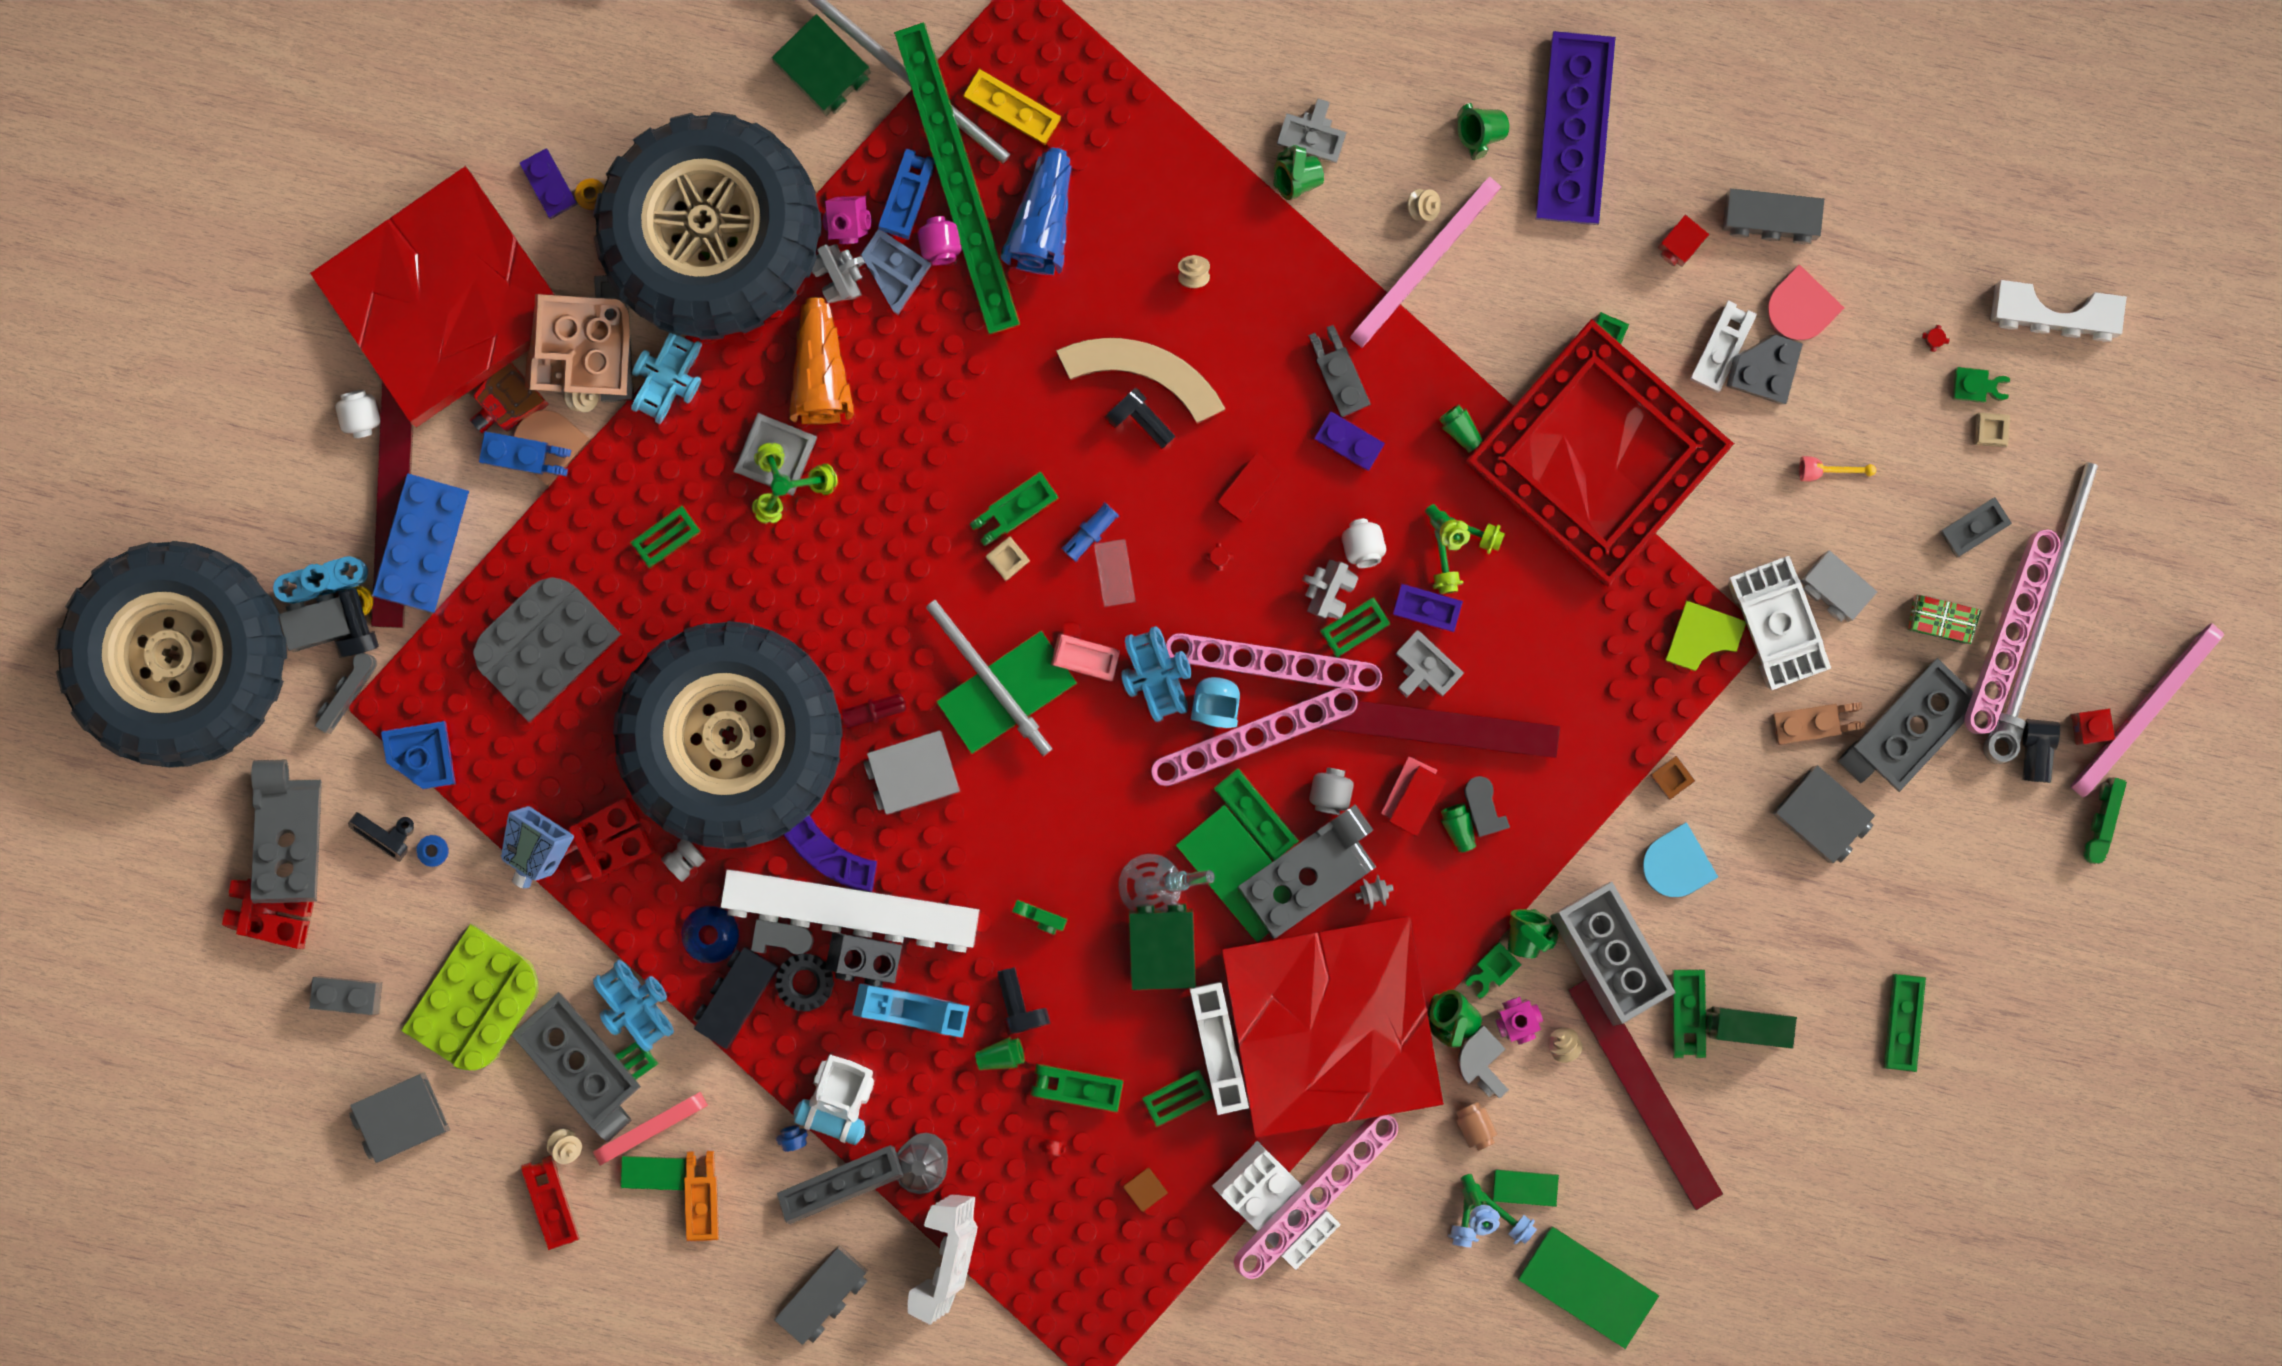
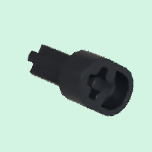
M1135 387L1104 417L1116 428L1131 415L1163 449L1176 436L1144 403L1147 398Z
M350 588L338 592L351 632V636L335 641L339 658L378 648L379 644L375 631L369 632L357 589Z
M1015 967L997 972L1008 1017L1004 1019L1008 1035L1051 1024L1047 1008L1026 1012Z

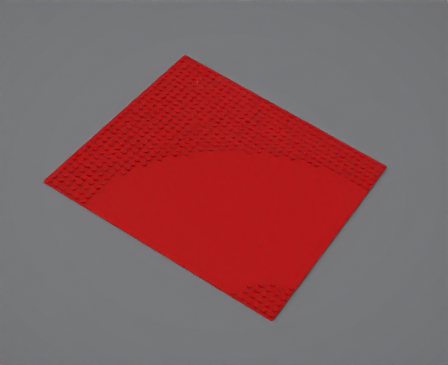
M992 0L939 58L938 64L951 105L1010 153L1009 158L1002 164L959 128L1020 325L989 334L963 250H961L954 262L945 265H932L899 315L893 312L868 266L864 263L858 268L862 278L855 281L861 296L855 299L828 303L822 288L833 282L829 272L821 277H816L811 272L810 277H805L796 292L797 297L783 312L779 310L764 320V325L745 334L743 332H736L725 335L723 339L701 340L698 337L687 335L686 339L694 343L697 341L702 343L700 352L687 375L693 378L696 376L701 378L699 388L691 402H684V398L676 394L666 417L661 424L655 422V418L640 410L637 412L631 410L632 404L643 386L642 384L634 393V400L627 401L565 468L568 469L567 476H558L440 605L435 613L430 616L350 704L349 711L381 741H383L382 731L445 721L456 784L435 787L434 789L501 850L503 848L509 812L530 806L570 832L569 827L578 824L623 798H630L641 824L612 838L614 840L638 827H644L656 851L655 853L599 879L591 878L577 882L570 867L584 860L578 849L563 856L556 871L551 876L536 882L644 980L649 976L658 980L666 992V1000L696 1026L698 1022L693 1020L694 1016L702 1004L708 1006L714 995L710 991L719 977L725 979L731 969L727 966V963L736 949L741 952L744 947L752 948L755 924L760 914L747 912L746 918L728 915L727 908H721L727 870L848 889L854 888L840 884L812 867L797 853L784 834L774 840L751 847L733 849L704 847L692 843L706 861L699 867H693L690 870V875L683 882L680 881L662 862L661 858L668 852L672 853L675 851L677 843L681 839L663 830L661 826L642 812L631 798L632 795L620 776L615 759L616 747L613 734L615 712H617L622 698V689L632 671L634 672L647 657V653L663 640H668L687 628L704 623L712 624L727 621L750 623L778 633L807 653L824 673L834 692L836 704L841 714L842 725L840 760L835 777L822 798L823 800L810 814L815 824L832 842L842 849L864 859L877 861L873 893L980 909L974 947H967L966 953L947 950V943L935 942V948L916 945L917 939L904 937L903 943L884 940V933L873 932L872 938L863 937L902 945L895 983L884 981L883 987L969 1006L963 1037H957L907 1025L853 1015L858 987L859 984H864L865 978L854 976V982L835 978L836 972H833L834 987L832 994L826 1003L810 1011L794 1010L790 1006L785 1005V1002L780 999L775 983L777 981V972L781 968L780 966L790 957L798 954L791 953L787 948L767 945L766 953H756L779 966L778 970L731 1046L725 1049L714 1041L712 1042L793 1116L798 1103L803 1099L810 1100L816 1090V1086L813 1084L814 1077L821 1062L826 1061L829 1055L850 1060L872 1070L873 1089L867 1103L861 1104L858 1116L859 1119L864 1121L865 1134L856 1145L840 1142L839 1139L812 1129L810 1131L846 1164L890 1145L898 1153L901 1147L917 1134L929 1133L939 1137L945 1144L948 1154L946 1175L939 1187L928 1193L917 1194L909 1192L895 1180L875 1190L938 1248H940L943 1238L948 1236V1233L924 1226L931 1206L944 1200L949 1195L975 1197L973 1220L978 1228L967 1274L1068 1366H1116L1247 1221L1213 1188V1185L1256 1141L1290 1173L1332 1126L1328 1125L1255 1138L1250 1106L1247 1109L1218 1115L1190 988L1132 990L1129 910H1135V905L1154 904L1155 909H1167V904L1186 903V908H1193L1196 987L1217 982L1222 984L1248 1101L1222 949L1257 942L1176 845L1225 805L1270 860L1274 861L1214 788L1236 769H1239L1299 841L1289 849L1291 850L1339 816L1316 811V805L1309 801L1314 775L1326 773L1327 767L1345 771L1344 777L1351 779L1354 783L1349 808L1356 804L1373 829L1371 833L1358 842L1376 868L1275 939H1272L1270 934H1267L1259 942L1410 916L1428 1013L1432 997L1435 994L1440 995L1447 990H1454L1510 928L1509 919L1511 912L1517 909H1527L1757 654V650L1746 623L1736 652L1722 650L1711 653L1701 661L1696 671L1665 661L1685 601L1745 621L1742 610L1657 534L1651 538L1609 587L1601 583L1472 470L1465 462L1477 448L1468 453L1465 448L1441 428L1443 425L1439 421L1442 415L1459 404L1462 409H1467L1480 437L1484 441L1514 407L1513 404L1401 304L1361 348L1350 337L1388 293L1063 0ZM979 69L1061 116V120L1046 145L1041 144L963 97ZM912 89L815 194L818 209L821 213V236L818 238L816 256L819 254L817 249L820 247L837 244L840 252L849 250L853 259L862 257L861 254L878 230L906 149L916 151V155L924 158L927 156L933 157ZM1049 148H1059L1066 151V156L1071 159L1069 165H1072L1067 194L1068 211L1066 218V241L1063 253L1065 255L1062 272L1059 274L1055 267L1054 275L1036 274L1016 268L1018 260L1011 258V263L1008 265L1001 259L1002 247L1007 241L1017 210L1032 179L1038 157H1041ZM936 165L909 239L885 232L922 258L918 231L927 224L926 220L932 217L944 216L946 221L954 222ZM911 167L909 172L920 176L922 170ZM865 196L866 210L871 215V227L868 229V234L858 238V242L852 244H840L839 239H828V231L824 229L823 216L826 212L825 201L834 197ZM1196 255L1208 260L1210 264L1208 271L1210 280L1206 285L1199 288H1189L1179 282L1178 275L1180 271L1178 264L1187 256ZM809 298H823L825 303L830 305L834 328L837 327L840 356L845 369L846 382L850 387L854 412L853 417L846 420L845 413L840 414L841 422L802 424L801 415L797 416L796 422L790 419L789 408L791 405V391H793V371L796 360L800 307L806 304V300ZM1334 325L1343 347H1346L1371 403L1370 406L1342 418L1385 443L1369 471L1314 440L1330 412L1340 416L1316 362L1318 358L1308 336L1316 333L1320 338L1325 355L1332 353L1336 350L1327 335V327ZM1103 338L1136 340L1157 346L1174 354L1193 367L1216 392L1225 410L1200 423H1196L1186 406L1165 386L1144 376L1126 371L1094 372L1070 380L1057 350L1083 341ZM677 346V348L687 352V350L681 348L680 346ZM677 380L675 381L676 383L686 387V385H684L683 383ZM1135 387L1147 398L1144 403L1176 436L1163 449L1131 415L1116 428L1104 417ZM649 401L646 402V403H648V404L654 406L655 408L658 407L657 405H655V404H653V403H651V402H649ZM758 413L817 437L801 479L808 478L810 471L816 466L829 464L833 467L838 480L836 487H833V492L828 495H823L822 492H814L809 485L797 487L794 496L787 493L779 495L778 498L782 502L783 510L781 511L782 516L780 520L776 523H761L756 519V513L752 511V505L755 500H758L761 495L773 493L771 487L734 472ZM1258 453L1277 468L1281 474L1243 522H1240L1217 502L1255 454ZM1041 472L1059 499L1008 534L1005 532L999 538L984 546L980 541L983 536L1001 526L995 516L979 529L973 530L969 524L988 511L989 506ZM1105 502L1119 517L1100 535L1102 539L1098 543L1094 541L1078 558V561L1075 562L1061 548L1081 529L1079 525L1083 521L1086 523ZM1435 504L1440 511H1445L1449 517L1463 521L1471 527L1485 532L1488 523L1496 527L1499 524L1501 526L1500 531L1505 533L1499 550L1492 549L1490 554H1487L1488 550L1479 547L1482 538L1470 534L1467 544L1462 545L1458 550H1449L1448 546H1445L1449 572H1459V579L1463 581L1462 585H1458V592L1439 594V589H1433L1435 584L1434 575L1441 574L1442 569L1438 543L1434 533L1435 529L1430 524L1431 519L1425 513L1427 507ZM683 506L701 532L652 568H648L630 542L677 508ZM679 516L640 544L643 549L681 523L684 520L683 517ZM1358 519H1367L1368 522L1378 524L1382 529L1386 544V553L1381 557V562L1368 568H1358L1356 564L1350 563L1346 558L1342 543L1343 532L1350 527L1349 524ZM687 526L686 528L681 530L675 536H673L668 541L663 543L661 546L656 548L654 551L649 553V558L651 559L653 556H655L660 551L665 549L667 546L672 544L678 538H680L685 533L690 531L691 528ZM1011 537L1030 562L1005 581L986 556L1007 538ZM1216 543H1222V547L1228 553H1233V559H1228V562L1223 566V570H1217V566L1211 560H1206V554H1210L1216 548ZM1329 560L1339 561L1348 565L1347 570L1358 577L1357 583L1351 592L1341 588L1337 591L1335 599L1346 603L1342 617L1374 597L1390 622V625L1337 657L1376 665L1381 671L1382 680L1375 690L1371 692L1352 690L1357 696L1358 701L1560 726L1557 757L1527 755L1316 728L1177 784L1163 786L1158 784L1152 777V767L1160 758L1307 701L1308 695L1320 696L1337 689V687L1190 665L1191 677L1188 679L1178 678L1187 700V712L1182 714L1175 712L1163 716V720L1156 722L1151 716L1143 690L1139 691L1136 696L1130 697L1124 687L1122 671L1125 669L1135 670L1126 649L1125 637L1130 634L1137 636L1149 632L1151 627L1157 626L1164 637L1165 645L1168 639L1175 634H1188L1336 658L1320 630L1332 624L1338 618L1328 616L1324 618L1307 612L1312 599L1305 596L1309 584L1303 582L1302 578L1304 575L1313 577L1317 567L1326 569ZM553 577L565 580L577 587L622 636L531 722H528L487 677L482 675L477 667L473 652L481 634L519 597L538 581ZM1401 584L1463 601L1455 631L1450 632L1394 616L1393 611ZM936 600L987 666H990L1040 631L1043 632L1055 649L1058 634L1063 635V623L1075 621L1081 627V640L1120 650L1113 681L1069 670L1077 684L1028 716V718L1032 717L1038 724L1039 728L1037 730L1052 747V750L1042 757L1028 737L1024 739L1017 730L1019 727L1017 724L972 754L937 701L975 676L977 672L929 613L926 606ZM1372 606L1331 631V637H1335L1375 612ZM1377 617L1337 642L1336 645L1338 648H1341L1381 623V620ZM1417 630L1464 672L1442 697L1430 686L1424 691L1417 686L1407 698L1398 690L1399 686L1408 676L1403 672L1407 665L1395 654ZM1183 639L1173 641L1171 644L1173 655L1179 651H1183L1186 655L1189 651L1188 643ZM1208 644L1203 648L1202 656L1208 662L1217 661L1220 657V649L1214 644ZM1239 649L1234 653L1233 660L1237 666L1246 667L1251 663L1252 656L1248 650ZM1270 654L1265 658L1264 664L1269 671L1277 672L1282 668L1283 660L1277 654ZM1301 659L1296 664V671L1300 676L1308 677L1313 673L1314 665L1309 659ZM1340 664L1330 665L1327 669L1328 678L1334 682L1341 681L1345 677L1344 667ZM1369 668L1361 670L1358 675L1359 682L1366 687L1374 685L1377 679L1375 672ZM1217 677L1227 679L1237 685L1240 692L1237 727H1214L1191 720L1195 690L1200 681L1206 678ZM1340 693L1335 697L1352 700L1351 696L1347 693ZM897 694H901L904 697L906 703V710L904 712L880 718L878 723L872 721L847 729L844 723L842 709L868 703V699L871 698L873 701ZM738 700L735 703L736 711L743 712L746 710L747 703L744 700ZM712 704L705 705L703 708L704 714L706 716L713 715L715 707ZM1287 716L1278 718L1275 723L1277 732L1283 735L1290 733L1293 729L1291 718ZM758 725L754 728V735L761 738L765 736L766 728L764 726ZM730 727L729 731L724 729L722 732V736L726 738V745H729L730 741L735 742L737 739V735L733 733V727ZM1251 728L1246 733V741L1249 745L1258 746L1263 742L1264 734L1259 728ZM941 731L960 792L888 815L885 813V809L879 810L873 792L879 790L875 778L869 780L864 762L869 760L867 753ZM699 733L693 734L691 743L695 746L702 743V736ZM1227 739L1221 740L1216 747L1218 755L1223 758L1230 757L1234 752V744ZM1193 751L1188 755L1187 764L1190 768L1196 770L1204 765L1205 758L1201 752ZM744 755L742 757V765L745 767L753 765L754 759L751 755ZM1408 757L1436 769V775L1447 780L1417 837L1389 822L1390 818L1381 814ZM719 759L711 760L710 768L713 771L720 770L722 767L721 761ZM1171 763L1161 764L1157 771L1159 778L1163 781L1173 779L1175 776L1174 766ZM1482 776L1491 781L1493 785L1492 801L1497 817L1506 816L1510 828L1477 837L1473 825L1476 847L1459 853L1440 821L1443 818L1441 811L1460 803H1464L1466 809H1469L1464 794L1465 784L1474 777ZM1303 868L1299 872V880L1303 885H1313L1315 874L1311 869ZM1379 875L1380 881L1385 880L1386 886L1392 884L1394 891L1388 892L1389 898L1385 899L1386 906L1381 901L1374 902L1373 909H1370L1369 904H1364L1363 899L1357 900L1355 894L1361 893L1360 886L1364 885L1363 879L1370 884L1374 883L1376 876ZM1016 900L1068 919L1064 930L1057 929L1054 935L1038 929L1039 922L1012 912ZM779 917L778 923L790 924L791 919ZM810 922L808 929L812 932L814 943L806 954L817 955L826 962L832 931L822 930L821 923ZM841 927V934L857 936L853 935L854 929ZM851 950L844 957L846 966L850 964L853 958ZM880 956L874 960L873 967L875 971L881 966ZM1015 967L1026 1012L1047 1008L1051 1024L1008 1035L1004 1022L1008 1014L997 972ZM800 970L793 978V987L799 994H811L817 987V978L809 970ZM1009 1037L1012 1040L1017 1038L1020 1040L1024 1052V1063L1018 1064L1017 1068L979 1070L975 1056L977 1051H981ZM1036 1064L1123 1080L1118 1112L1031 1096V1088L1035 1086L1037 1074L1034 1073ZM1199 1069L1213 1099L1156 1127L1142 1098ZM1050 1077L1048 1088L1057 1090L1059 1078ZM1194 1079L1151 1102L1155 1106L1199 1083L1197 1079ZM1200 1090L1158 1111L1157 1114L1160 1118L1203 1096L1204 1093ZM1044 1139L1063 1142V1146H1066V1152H1061V1155L1042 1152L1043 1148L1039 1147L1040 1141L1044 1142ZM1149 1167L1168 1193L1142 1212L1123 1186Z

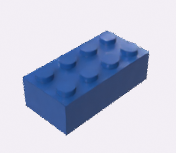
M409 473L406 474L372 597L432 614L435 613L469 494L468 490Z

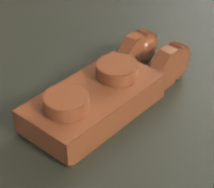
M1862 702L1839 706L1836 703L1774 713L1773 718L1778 745L1842 735V732L1865 729V721H1854L1849 724L1840 725L1838 714L1841 712H1857L1863 709Z

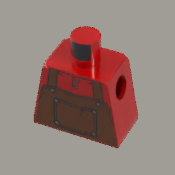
M511 362L486 379L473 397L483 408L470 421L482 434L495 422L507 432L519 425L529 415L546 408L549 403L537 390L525 388L524 375Z

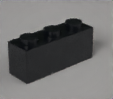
M744 947L741 952L736 949L727 963V966L731 968L725 979L719 977L710 991L714 995L708 1006L702 1004L693 1018L694 1021L698 1022L694 1030L725 1049L731 1046L779 966L758 953L751 951L748 947Z

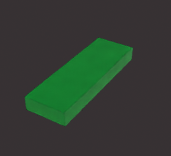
M1236 769L1214 788L1273 861L1299 842L1239 769Z
M1893 974L1884 1058L1885 1069L1917 1072L1926 977Z

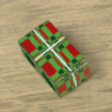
M1914 595L1907 630L1963 644H1971L1982 610L1927 596Z

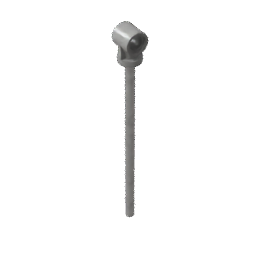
M807 0L911 87L905 66L827 0ZM952 106L958 127L1003 164L1009 158L1010 153Z
M2086 462L2060 542V549L2040 604L2006 714H2000L1997 725L1989 733L1983 745L1984 755L1995 764H2002L2013 760L2020 751V741L2026 721L2018 718L2098 468V465ZM1997 739H2003L2009 746L2008 753L2005 756H2001L1995 751L1994 744Z

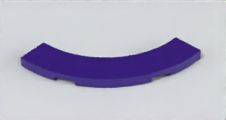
M810 815L793 827L791 831L784 834L797 853L825 876L848 887L873 892L877 861L856 856L836 845L818 828Z

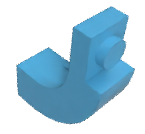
M859 984L853 1015L907 1025L939 1034L963 1037L969 1006L915 993Z

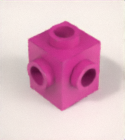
M865 196L834 197L825 201L826 212L823 216L824 229L828 231V239H839L840 244L857 243L858 238L868 234V229L871 227V215L866 210Z
M1520 996L1503 1002L1504 1008L1497 1011L1499 1018L1495 1020L1501 1037L1507 1036L1511 1042L1517 1040L1518 1045L1535 1039V1032L1541 1030L1539 1023L1543 1022L1538 1005H1531L1527 999L1521 1001ZM1518 1015H1523L1526 1018V1024L1523 1027H1517L1515 1024V1018Z

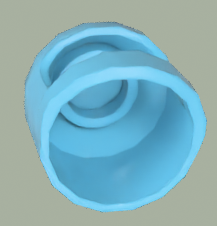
M1217 677L1206 678L1200 681L1195 690L1191 720L1214 727H1237V713L1240 700V692L1237 685L1232 681Z

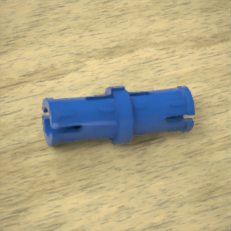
M1104 502L1100 509L1086 523L1083 521L1079 525L1081 529L1061 549L1077 562L1078 558L1094 541L1098 543L1102 539L1100 535L1119 515Z

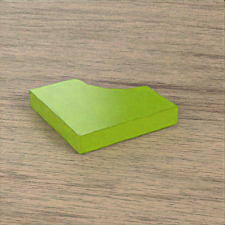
M1685 601L1665 661L1696 671L1701 661L1711 653L1722 650L1736 652L1746 621Z

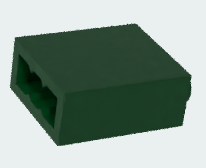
M817 14L771 57L774 64L825 116L831 111L834 114L839 112L847 103L845 98L853 90L859 92L870 81L868 77L871 74L869 66Z
M1186 903L1167 904V909H1155L1154 904L1135 905V910H1129L1132 990L1196 988L1193 908H1186Z
M1712 1006V1013L1707 1012L1706 1031H1709V1038L1716 1040L1793 1049L1797 1017Z

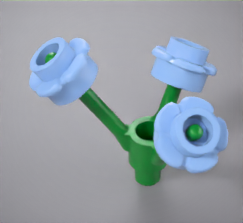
M1472 1174L1462 1176L1460 1179L1464 1187L1462 1193L1465 1198L1463 1200L1461 1226L1452 1225L1451 1234H1448L1449 1238H1453L1452 1245L1471 1247L1472 1241H1479V1239H1476V1234L1487 1235L1497 1230L1500 1224L1498 1221L1500 1217L1513 1226L1508 1235L1515 1240L1514 1244H1517L1519 1241L1526 1244L1537 1230L1532 1226L1535 1220H1530L1525 1215L1519 1221L1515 1220L1493 1202L1485 1192H1482L1480 1184L1475 1183Z

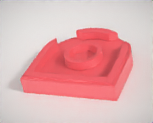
M1799 264L1771 294L1768 304V315L1772 327L1779 335L1790 340L1802 341L1812 339L1820 334L1844 307Z

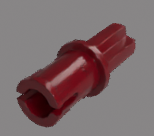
M901 694L873 701L871 698L868 699V703L842 709L844 723L847 729L872 721L878 723L880 718L904 712L906 710V703Z

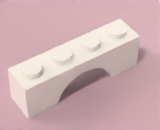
M2000 280L1995 284L1991 321L1999 322V327L2005 329H2018V325L2030 326V331L2035 333H2049V330L2052 329L2062 331L2061 335L2065 337L2079 338L2082 333L2093 335V340L2111 342L2112 338L2122 334L2127 297L2095 292L2088 297L2085 304L2078 311L2073 313H2057L2046 308L2039 301L2033 284Z
M1217 982L1190 988L1217 1114L1247 1109L1249 1106L1222 984Z

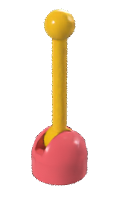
M1802 456L1799 463V477L1801 481L1807 482L1818 480L1824 472L1865 473L1866 476L1871 477L1875 475L1876 467L1872 464H1868L1865 467L1824 466L1816 457Z

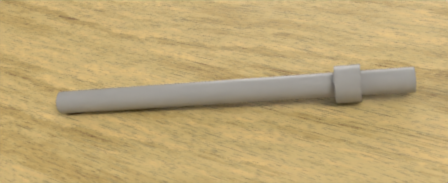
M936 600L932 601L926 606V609L1019 726L1017 730L1024 739L1028 737L1042 757L1048 754L1052 747L1037 730L1039 728L1038 724L1032 717L1028 718L938 602Z

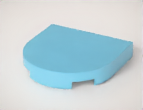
M1687 822L1652 842L1644 856L1643 873L1646 881L1652 889L1668 897L1686 896L1718 878Z

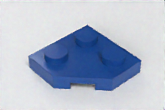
M445 721L381 732L386 763L409 778L420 788L429 789L456 784Z

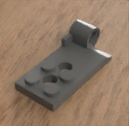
M1938 658L1933 660L1876 723L1868 728L1840 756L1838 762L1859 783L1865 781L1876 770L1900 792L1965 722V714L1973 691ZM1933 695H1940L1945 700L1943 711H1936L1932 708L1931 698ZM1912 717H1919L1923 720L1925 729L1922 734H1917L1910 728Z
M286 759L254 760L251 770L253 807L255 808L251 901L253 903L317 902L322 781L289 780V766ZM291 833L295 836L292 845L288 847L278 845L279 838L282 835ZM289 863L293 865V872L289 876L279 877L277 875V870L282 864Z
M1356 804L1237 887L1272 939L1284 933L1376 868L1358 842L1371 833L1373 829ZM1309 868L1314 872L1315 882L1313 885L1306 886L1300 882L1299 872L1301 869ZM1277 886H1283L1288 889L1290 899L1287 903L1280 904L1275 901L1273 891Z
M558 992L511 1034L588 1125L606 1142H609L632 1121L620 1105L641 1087L640 1084L562 993ZM559 1028L564 1033V1041L559 1046H552L549 1042V1034L552 1030ZM575 1052H581L585 1058L584 1065L578 1070H573L569 1065V1058Z

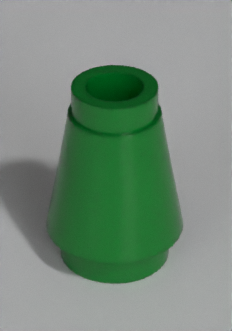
M1457 404L1440 417L1439 421L1443 425L1441 428L1465 448L1468 453L1483 442L1466 408L1462 409Z
M1464 803L1443 809L1441 811L1443 818L1440 821L1457 847L1458 852H1466L1475 848L1476 843L1470 809H1466Z
M1010 1037L975 1053L979 1070L1017 1068L1018 1064H1022L1025 1061L1023 1048L1018 1038L1013 1040Z

